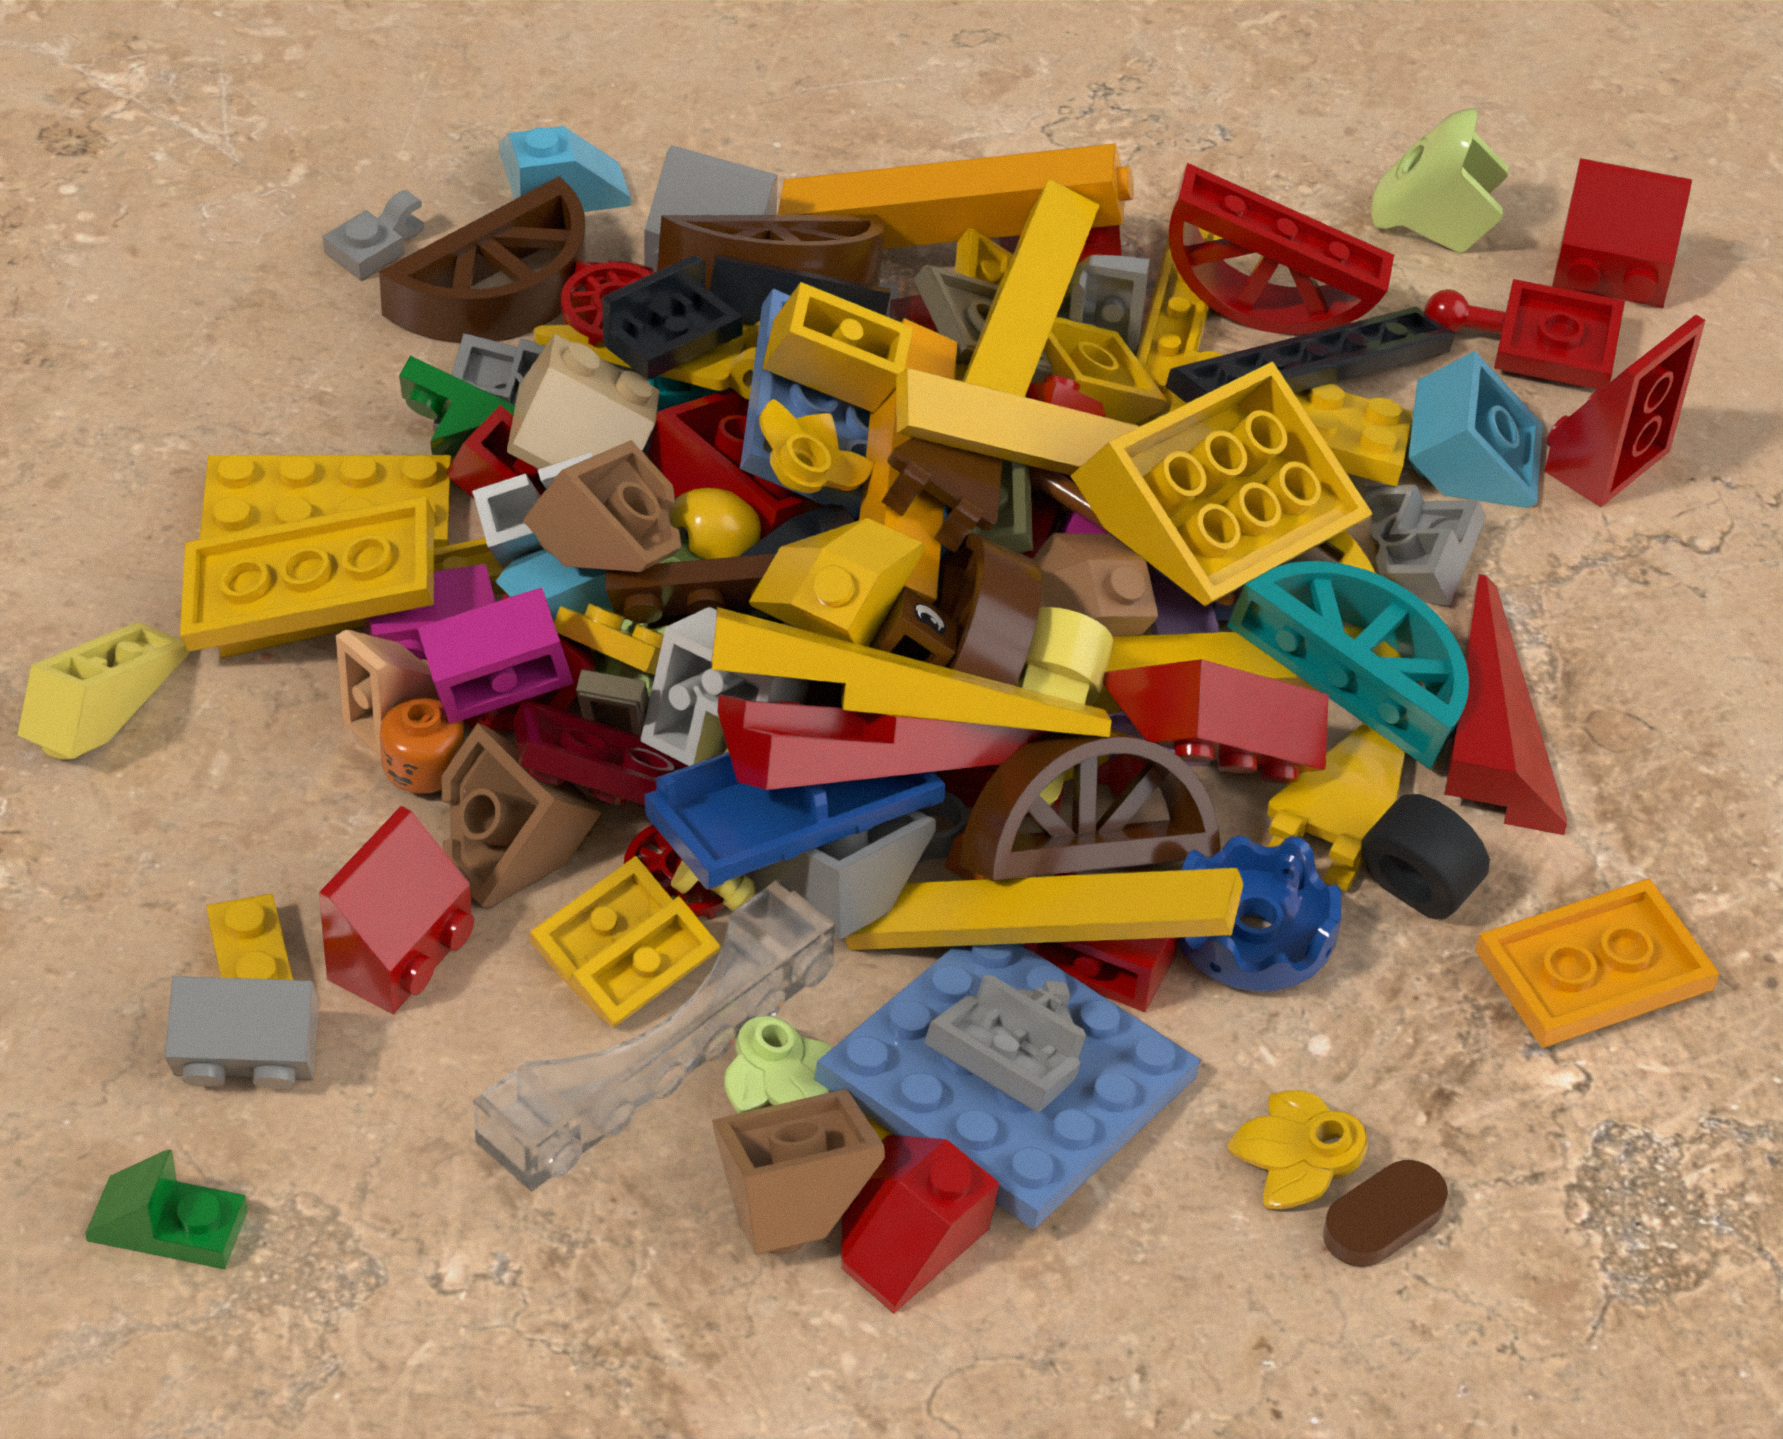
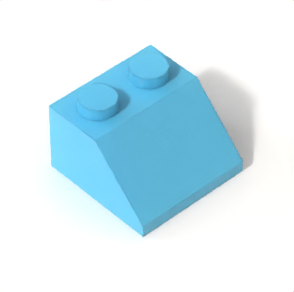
M1473 351L1417 380L1408 459L1415 472L1422 478H1427L1445 496L1528 508L1537 504L1543 423L1478 353Z

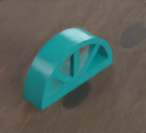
M1303 561L1276 566L1244 584L1227 624L1229 628L1318 691L1329 694L1328 698L1429 769L1438 761L1465 708L1469 691L1468 670L1462 650L1450 629L1425 602L1412 592L1371 571L1351 565L1325 561ZM1342 621L1364 630L1353 639L1345 633ZM1385 641L1404 658L1379 657L1373 651ZM1415 681H1422L1425 688L1417 684Z

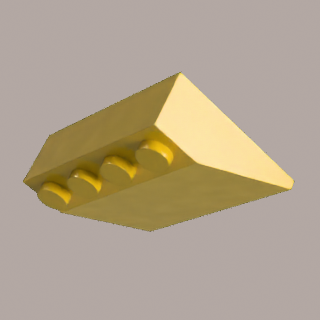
M1270 362L1108 442L1071 475V478L1107 531L1204 606L1239 589L1247 582L1272 568L1287 563L1359 524L1373 514L1274 362Z

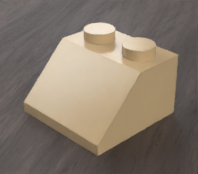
M554 334L519 384L507 452L541 469L588 453H592L595 456L630 440L643 451L656 422L660 390L651 386L648 380L633 371H624L601 359L588 346L578 342L572 343Z

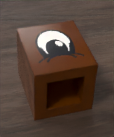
M904 586L869 647L945 667L956 653L957 621Z

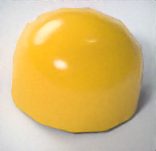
M700 488L685 492L675 499V504L669 510L671 526L677 529L686 528L689 538V550L696 556L704 559L738 557L760 540L761 525L758 514L753 507L728 490Z

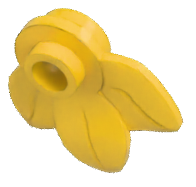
M775 399L770 400L759 416V424L763 435L772 448L770 464L778 480L787 488L803 493H815L824 486L850 491L860 487L870 476L873 468L872 461L859 454L839 450L836 428L831 414H813L796 419Z
M1287 1090L1270 1094L1268 1100L1270 1116H1260L1245 1122L1234 1133L1227 1145L1228 1152L1232 1156L1261 1169L1269 1170L1263 1191L1264 1207L1266 1209H1286L1307 1204L1320 1198L1326 1192L1332 1179L1342 1178L1353 1173L1360 1166L1367 1152L1368 1139L1363 1124L1355 1116L1342 1111H1330L1319 1096L1310 1092ZM1332 1138H1340L1337 1142L1334 1143H1323L1326 1140Z

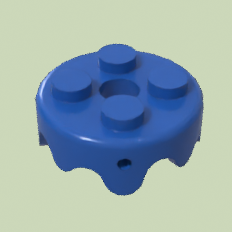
M1236 836L1231 838L1216 855L1207 860L1206 856L1196 849L1189 852L1183 863L1182 870L1238 868L1244 884L1232 935L1178 937V944L1183 954L1197 969L1213 980L1234 988L1250 991H1277L1296 986L1312 978L1326 965L1335 948L1340 928L1341 892L1337 884L1327 886L1319 877L1315 868L1314 852L1309 843L1302 838L1290 836L1284 839L1278 846L1265 847L1254 843L1245 836ZM1246 915H1258L1263 921L1271 925L1261 929L1251 928L1242 923L1239 918Z

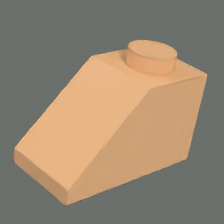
M346 629L336 635L343 724L381 756L380 725L389 710L401 702L414 698H432L440 701L426 659H418L399 642Z

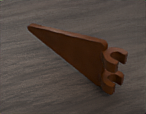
M913 437L896 447L887 459L889 465L900 473L881 502L903 516L917 493H920L922 489L933 495L952 509L940 526L934 539L954 553L960 547L970 529L973 530L977 526L983 531H990L997 522L1002 459Z

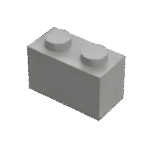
M172 976L165 1059L175 1076H182V1081L187 1084L205 1087L223 1085L225 1077L253 1078L252 1082L254 1085L271 1089L291 1088L295 1086V1079L313 1080L319 998L313 981Z

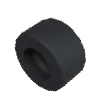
M1421 794L1402 795L1361 840L1362 858L1368 871L1379 886L1431 919H1446L1456 912L1489 873L1490 858L1484 843L1474 829L1454 810L1438 800Z

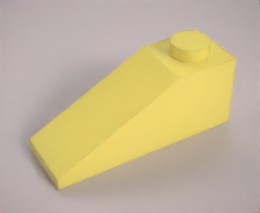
M135 622L34 663L30 668L17 736L40 745L41 750L45 754L59 759H75L88 751L102 746L113 738L188 656L189 652L181 639L143 623Z

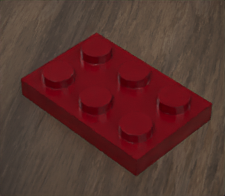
M528 699L521 701L514 719L519 764L526 767L527 772L532 777L553 785H562L567 780L589 787L592 795L611 804L624 805L627 800L645 805V794L657 790V777L688 767V765L641 742V736Z

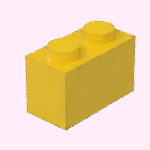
M800 282L773 320L762 369L875 413L895 388L896 376L905 370L913 327Z

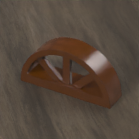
M558 176L380 270L382 316L399 327L415 334L459 343L462 341L463 334L497 341L533 331L535 327L552 321L562 313V289L566 281L575 273L576 261H586L585 215L576 193ZM542 248L562 249L551 263L538 272L533 271L521 261V259ZM499 271L514 281L513 283L498 287L471 289L473 285ZM580 285L575 291H580L582 285Z
M661 215L657 271L692 255H697L705 261V288L709 289L715 255L719 254L879 286L885 223L878 215Z
M975 533L967 534L955 553L948 549L943 554L939 563L937 599L932 605L957 621L956 653L946 664L945 668L1016 686L1033 639L1041 602L1042 576L1040 567L1034 559Z
M1111 729L1110 737L1052 731L1032 740L1017 750L995 771L986 783L968 819L961 847L960 867L991 880L1183 861L1193 849L1200 851L1206 858H1211L1221 850L1219 826L1213 804L1201 780L1180 757L1156 743ZM1129 754L1144 767L1096 823L1098 756ZM1074 766L1071 829L1039 794L1060 774ZM1159 787L1166 802L1170 820L1127 824L1155 789ZM1026 814L1043 831L1016 835Z

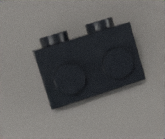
M692 255L605 295L602 300L603 346L647 380L743 335V316L705 288V261L697 255Z

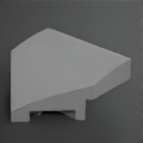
M1090 255L1076 266L1056 317L1116 331L1136 357L1139 347L1150 259L1115 255Z
M983 975L977 996H966L931 1021L924 1044L1039 1113L1076 1079L1081 1065L1079 1055L1086 1034L1083 1028L1078 1027L1072 1021L1067 1007L1071 994L1066 982L1045 980L1043 989L1038 987L1034 991L1015 989L994 975Z

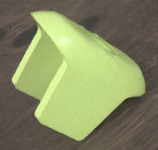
M1477 108L1463 109L1449 114L1433 130L1414 143L1404 156L1383 174L1376 184L1370 206L1371 218L1375 228L1388 229L1395 226H1405L1457 253H1463L1501 221L1503 208L1489 193L1507 179L1509 167L1474 132L1477 123Z

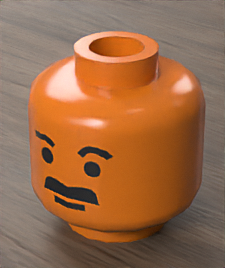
M414 698L401 702L389 710L380 725L381 762L388 780L400 789L418 794H430L442 790L441 776L465 742L463 722L459 721L449 724L441 701L432 698Z

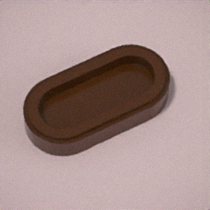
M1402 1160L1388 1165L1337 1199L1330 1206L1323 1228V1240L1327 1249L1335 1258L1352 1266H1371L1383 1261L1433 1227L1441 1219L1448 1195L1444 1178L1436 1169L1420 1161Z

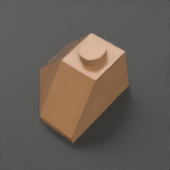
M632 440L562 469L522 519L538 537L541 546L548 553L555 556L565 567L641 572L674 556L681 548L679 529L671 526L669 510L675 504L673 485Z
M1053 533L1032 558L1038 563L1042 576L1040 607L1062 608L1084 614L1105 626L1112 637L1143 635L1158 618L1146 560L1110 534Z
M477 723L441 776L442 802L450 804L451 839L443 841V851L470 883L471 896L481 906L491 908L565 866L602 812L572 782L565 780L562 785H553L532 777L527 772V768L519 764L517 745L487 726Z

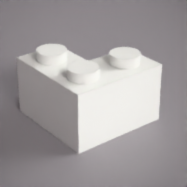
M711 607L666 626L640 740L688 766L713 758L727 749L717 712L719 695L738 696L742 699L762 702H799L805 705L811 681L807 679L711 670L717 611Z

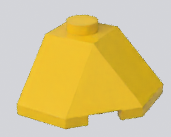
M865 518L781 546L750 598L749 603L752 607L799 629L869 647L924 552L925 546L920 541L869 518Z

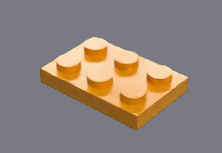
M1650 878L1480 933L1475 952L1541 1048L1715 989L1720 974Z

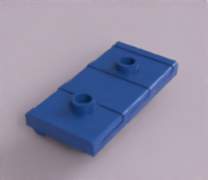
M727 752L657 777V790L645 794V812L648 819L702 885L709 890L724 884L725 881L779 861H787L799 856L803 852L854 833L865 832L872 829L873 826L905 814L943 803L945 801V783L934 772L764 790L737 782L730 754Z

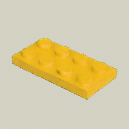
M1187 349L1183 365L1222 356L1223 354L1215 351L1197 352ZM1332 383L1294 393L1346 473L1397 487L1404 464L1413 414L1412 410L1401 408L1399 404L1390 399L1381 397L1368 399L1346 393ZM1174 394L1169 412L1187 403Z
M208 455L200 539L427 495L434 511V549L449 546L451 479L445 473L451 465V455Z
M427 495L185 542L180 637L188 652L434 605V511Z

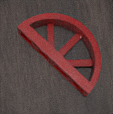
M1190 163L1186 164L1182 173L1169 223L1168 234L1171 255L1179 274L1190 290L1206 305L1222 316L1261 331L1292 335L1309 334L1353 322L1375 307L1388 292L1394 254ZM1198 227L1223 239L1206 242ZM1253 253L1262 255L1250 276L1238 271L1224 261V259ZM1282 264L1289 268L1297 287L1268 283L1278 265ZM1316 280L1323 282L1326 285L1319 286Z

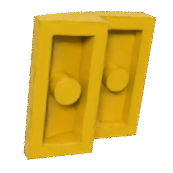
M637 856L623 864L529 933L530 943L586 1005L613 1029L714 956L721 948L720 944L680 896L673 900Z

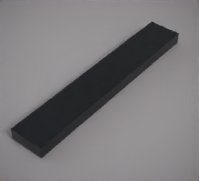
M1412 307L1170 369L1165 387L1184 402L1189 403L1270 362H1274L1293 393L1450 352L1455 335L1448 328L1431 319L1418 307Z

